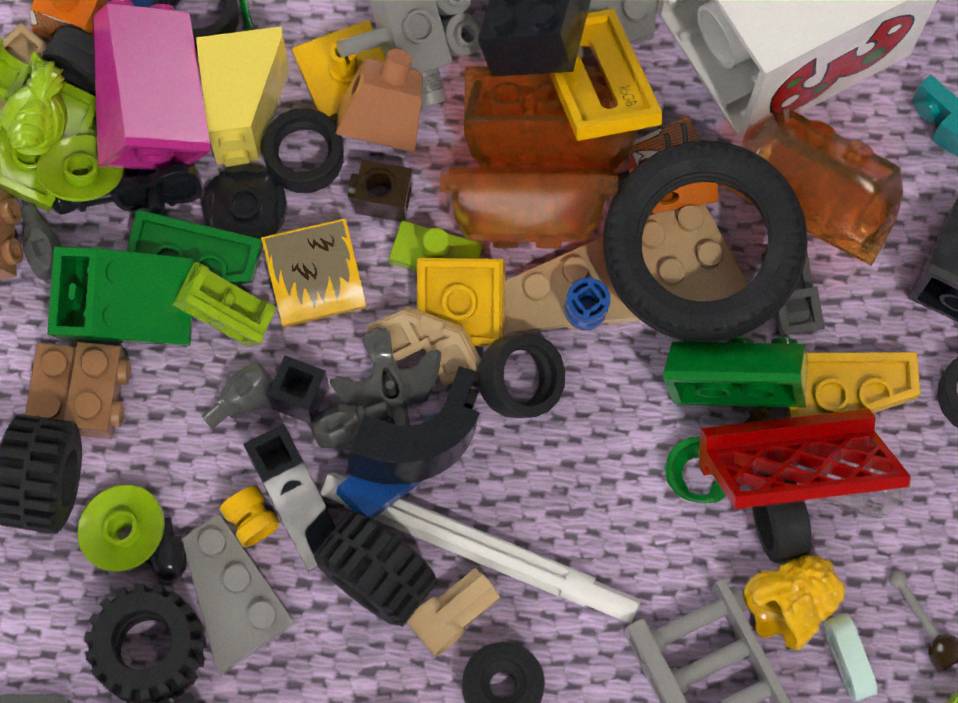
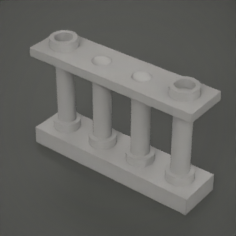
M724 578L717 581L711 589L716 599L715 601L658 629L655 626L648 628L644 618L628 625L624 631V635L659 703H687L683 695L688 692L687 686L747 657L759 682L718 703H759L769 698L771 703H791L743 614L747 608L742 595L735 586L729 588ZM724 616L726 617L737 641L679 670L677 667L669 668L662 655V652L666 651V645Z

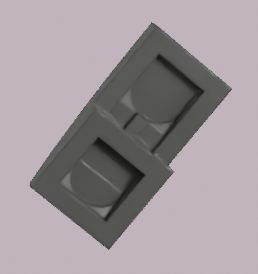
M767 252L761 254L763 262L765 260ZM808 252L801 278L794 292L785 305L775 314L781 336L825 329L818 286L813 287Z

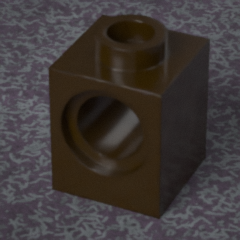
M362 160L359 174H351L348 187V198L354 200L355 214L399 222L406 221L413 187V170L407 167ZM379 185L390 189L386 195L380 197L369 193L373 187Z

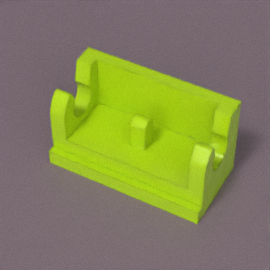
M198 262L194 263L172 304L247 347L261 344L264 338L263 335L276 310V306L264 300L261 301L211 272L208 267Z

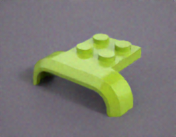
M0 37V102L5 105L6 100L12 93L28 85L27 79L31 78L32 70L30 65L19 61L6 51L3 46V39ZM63 81L65 86L58 94L66 105L68 121L62 138L73 135L97 136L96 96ZM3 105L0 111V189L50 212L57 197L48 193L38 180L37 162L40 155H25L12 148L10 140L7 138L8 132L5 131L2 124Z

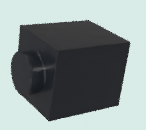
M285 355L267 394L271 408L311 424L329 387L327 373L323 369Z

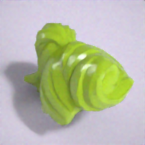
M33 52L30 58L32 73L31 78L27 79L28 85L17 89L6 100L2 112V124L5 131L8 132L7 138L10 140L14 150L25 155H42L47 153L51 146L62 138L68 121L67 108L63 99L58 94L65 86L63 83L65 77L62 76L63 69L56 67L55 62L46 61L39 54Z

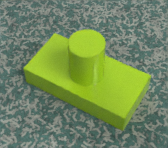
M401 221L389 256V264L417 272V258H480L483 244L447 234L440 228L430 229Z

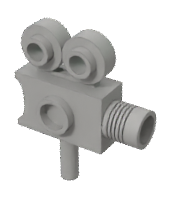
M369 0L377 30L337 42V49L341 57H347L380 46L383 48L385 59L388 51L391 49H401L409 53L413 59L410 69L417 70L423 74L421 108L447 100L444 87H442V80H440L439 67L453 63L451 55L456 57L467 56L475 53L480 48L478 36L481 24L474 16L463 13L468 9L472 0ZM440 15L449 16L443 23L441 22ZM463 27L467 29L469 34L466 42L461 37Z

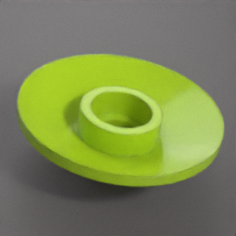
M73 135L62 138L51 146L47 153L40 155L37 162V175L42 187L59 199L73 202L90 201L108 194L119 184L124 174V168L98 166L97 136Z
M118 485L108 488L89 502L80 517L77 530L79 547L86 559L102 570L122 572L133 569L149 559L159 546L165 526L163 510L157 499L141 487ZM132 527L131 533L126 538L121 539L122 531L125 528Z

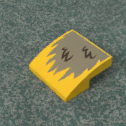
M346 218L261 237L282 327L366 308Z

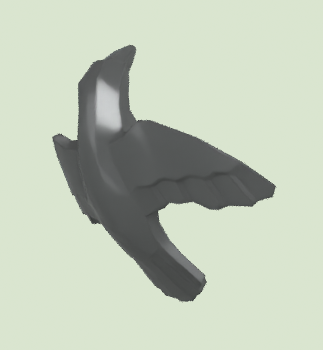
M372 328L364 334L362 339L371 359V376L362 382H354L349 377L336 376L330 379V385L348 405H365L369 407L387 401L392 417L388 418L389 423L410 426L407 405L411 402L422 404L428 400L440 369L441 352L439 350H431L425 356H422L419 364L413 368H400L393 356L391 333L386 328Z

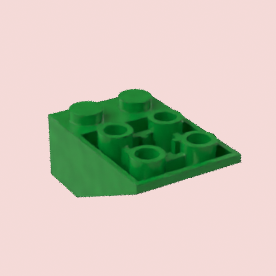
M54 247L47 334L63 341L191 346L193 316L172 304L191 267L196 263V259L100 248Z

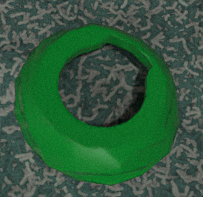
M700 436L690 437L679 442L669 452L664 466L666 480L672 490L679 497L697 503H716L725 498L726 495L717 481H715L708 494L698 495L688 491V487L683 480L682 471L688 461L693 458H699Z

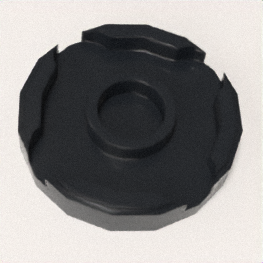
M241 164L227 167L220 172V175L213 182L212 180L205 188L202 208L208 227L261 239V237L274 235L279 231L285 222L288 204L283 185L270 175V171L262 166Z

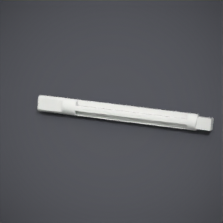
M334 472L329 473L320 495L344 505V508L352 510L336 494L337 486L348 478ZM400 498L373 519L583 607L587 605L632 624L641 601L639 598L595 581L596 578L403 498Z

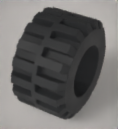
M24 414L16 415L11 421L0 443L1 526L57 534L64 527L75 503L82 465V441L75 422Z
M355 512L346 513L314 554L318 567L333 583L368 611L392 625L404 627L438 583L432 568L410 546L378 522Z
M144 583L134 584V590L127 591L125 587L116 590L115 592L118 597L112 601L106 597L99 604L103 608L99 615L92 613L88 621L92 625L91 632L85 631L84 642L88 645V650L84 651L86 661L92 666L90 671L107 690L128 703L130 701L135 703H158L173 694H176L177 697L185 693L183 688L188 683L192 685L198 678L195 673L198 667L203 668L206 658L203 655V649L207 648V642L202 630L204 628L201 621L190 605L174 591H167L164 586L154 584L153 588H148ZM155 620L164 623L172 635L171 647L164 660L157 666L147 670H133L128 667L121 656V646L127 632L143 621Z

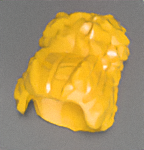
M802 555L800 558L791 559L789 563L782 564L779 570L763 571L762 573L755 574L744 588V599L746 607L755 616L756 632L761 638L767 639L775 635H782L788 649L800 651L812 636L817 633L820 622L826 620L828 616L838 609L840 602L844 599L845 586L843 581L834 572V565L830 560L823 559L817 555Z

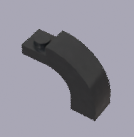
M459 366L444 407L435 417L424 423L402 426L364 415L350 450L346 474L375 483L399 485L420 482L450 468L469 447L478 423L480 412L473 409L479 390L472 388L476 371Z

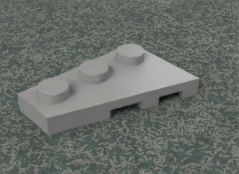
M218 513L181 539L184 542L185 554L218 675L222 676L294 626L295 623Z

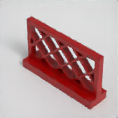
M869 408L701 428L698 467L704 476L713 475L734 509L908 488L911 476L875 432L876 416ZM844 460L847 462L858 464L859 466L854 467L851 465L840 463V461ZM801 465L804 467L814 469L816 471L813 473L807 470L797 468V466ZM875 469L881 472H885V474H878L871 472L869 470ZM758 470L764 473L771 474L773 476L769 478L756 474L754 472ZM831 474L845 479H833L827 477V475ZM787 479L801 484L792 485L783 481ZM743 484L756 488V490L741 491L739 487Z

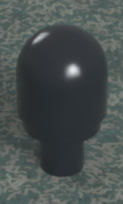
M165 517L164 533L156 551L150 556V563L156 577L164 581H174L184 574L187 567V558L181 536H174L172 517Z

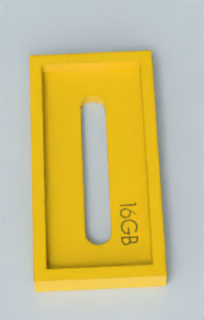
M614 8L588 13L579 47L586 46L591 48L617 106L612 109L601 106L579 53L577 54L573 72L549 73L576 140L581 141L662 125V110Z

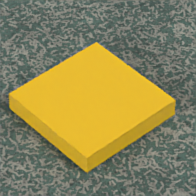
M417 258V310L465 327L474 346H490L495 340L505 337L506 259Z

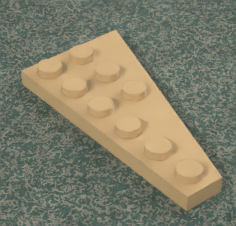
M705 204L699 206L687 205L682 209L655 213L648 217L642 236L643 258L652 276L666 290L688 300L715 301L729 297L748 285ZM603 237L505 280V337L517 334L539 333L540 330L566 327L568 329H575L567 321L564 305L569 288L576 281L583 278H594L601 281L610 293L611 303L605 320L602 323L609 325L641 321L625 306L610 281L603 255Z

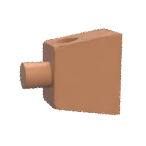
M391 49L387 53L385 62L372 59L362 62L339 103L336 134L405 151H415L422 101L423 74L417 70L410 69L413 59L409 53L401 49Z

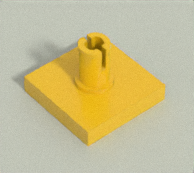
M369 20L292 48L293 56L316 110L325 113L333 121L337 120L339 103L362 62L367 59L385 62V55L381 46L347 57H341L338 52V41L373 31Z

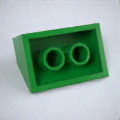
M745 337L728 339L727 343L691 342L685 340L683 342H672L664 369L663 380L673 403L677 405L806 408L808 366L806 345L798 344V341L792 338H775L771 343H754L752 339Z

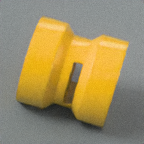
M257 485L247 487L232 495L219 508L226 521L232 522L237 528L235 535L243 548L260 542L274 533L281 525L275 513L267 510L264 506L265 498Z

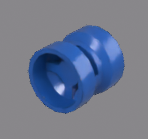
M583 278L576 281L569 288L564 305L567 321L573 327L580 330H592L599 327L605 320L611 303L607 287L601 281L594 278Z

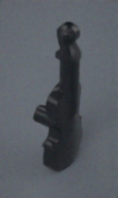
M176 163L164 168H157L154 173L122 178L111 192L94 200L73 202L56 198L53 209L56 213L62 215L76 209L84 212L87 207L114 202L124 211L148 208V212L162 215L165 212V203L173 207L179 203L194 202L201 197V175L198 169L192 165Z

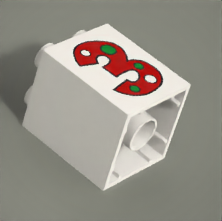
M659 0L656 12L742 144L910 56L937 0Z

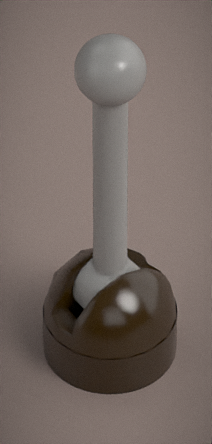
M895 570L889 575V583L892 587L900 590L931 636L932 641L929 645L928 655L938 673H941L958 663V638L954 635L940 634L907 586L905 573Z

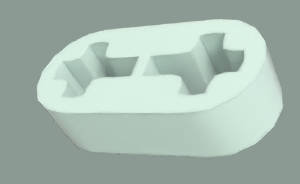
M843 613L824 620V632L850 699L853 702H857L877 695L876 680L851 617L848 613Z

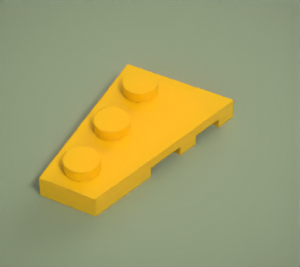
M917 352L807 353L806 408L787 407V418L868 408L872 413H876L917 399L920 395Z

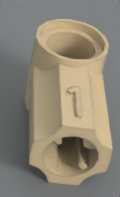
M475 568L439 598L434 596L418 607L407 621V625L429 652L436 657L461 638L465 633L464 629L500 600V596L485 575Z

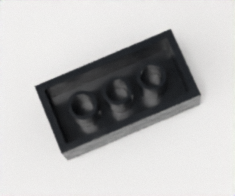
M489 0L478 36V42L491 76L573 72L591 0Z

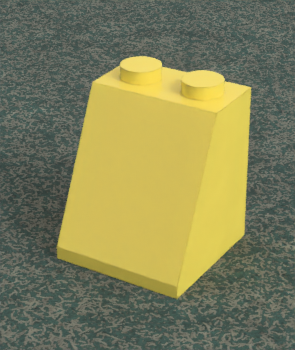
M282 26L196 37L209 139L217 165L224 164L230 167L248 164L250 160L259 159L263 149V137L269 124L272 122L289 73Z

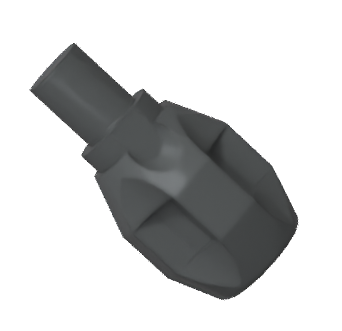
M27 204L21 207L22 219L25 224V228H23L25 234L23 235V251L31 270L37 278L49 280L52 279L54 247H62L58 235L47 226L45 221L41 220L36 205Z
M259 363L241 368L227 380L220 393L221 396L217 398L218 403L202 415L203 419L213 429L228 416L233 418L236 414L240 415L256 410L268 400L267 394L273 383V378Z
M387 401L369 407L365 405L339 404L323 410L311 422L316 442L321 448H340L352 444L364 415L379 420L392 417Z

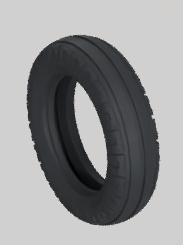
M692 141L677 144L657 152L639 164L626 177L615 193L606 215L603 230V255L607 273L616 293L625 306L638 319L654 330L676 339L691 342L724 341L744 335L763 325L791 297L801 278L807 255L808 237L804 212L796 193L786 178L776 167L760 155L741 146L720 141ZM693 183H718L739 191L758 209L767 230V254L757 275L742 290L720 300L693 301L669 292L655 280L643 258L642 236L650 213L666 195L680 187Z

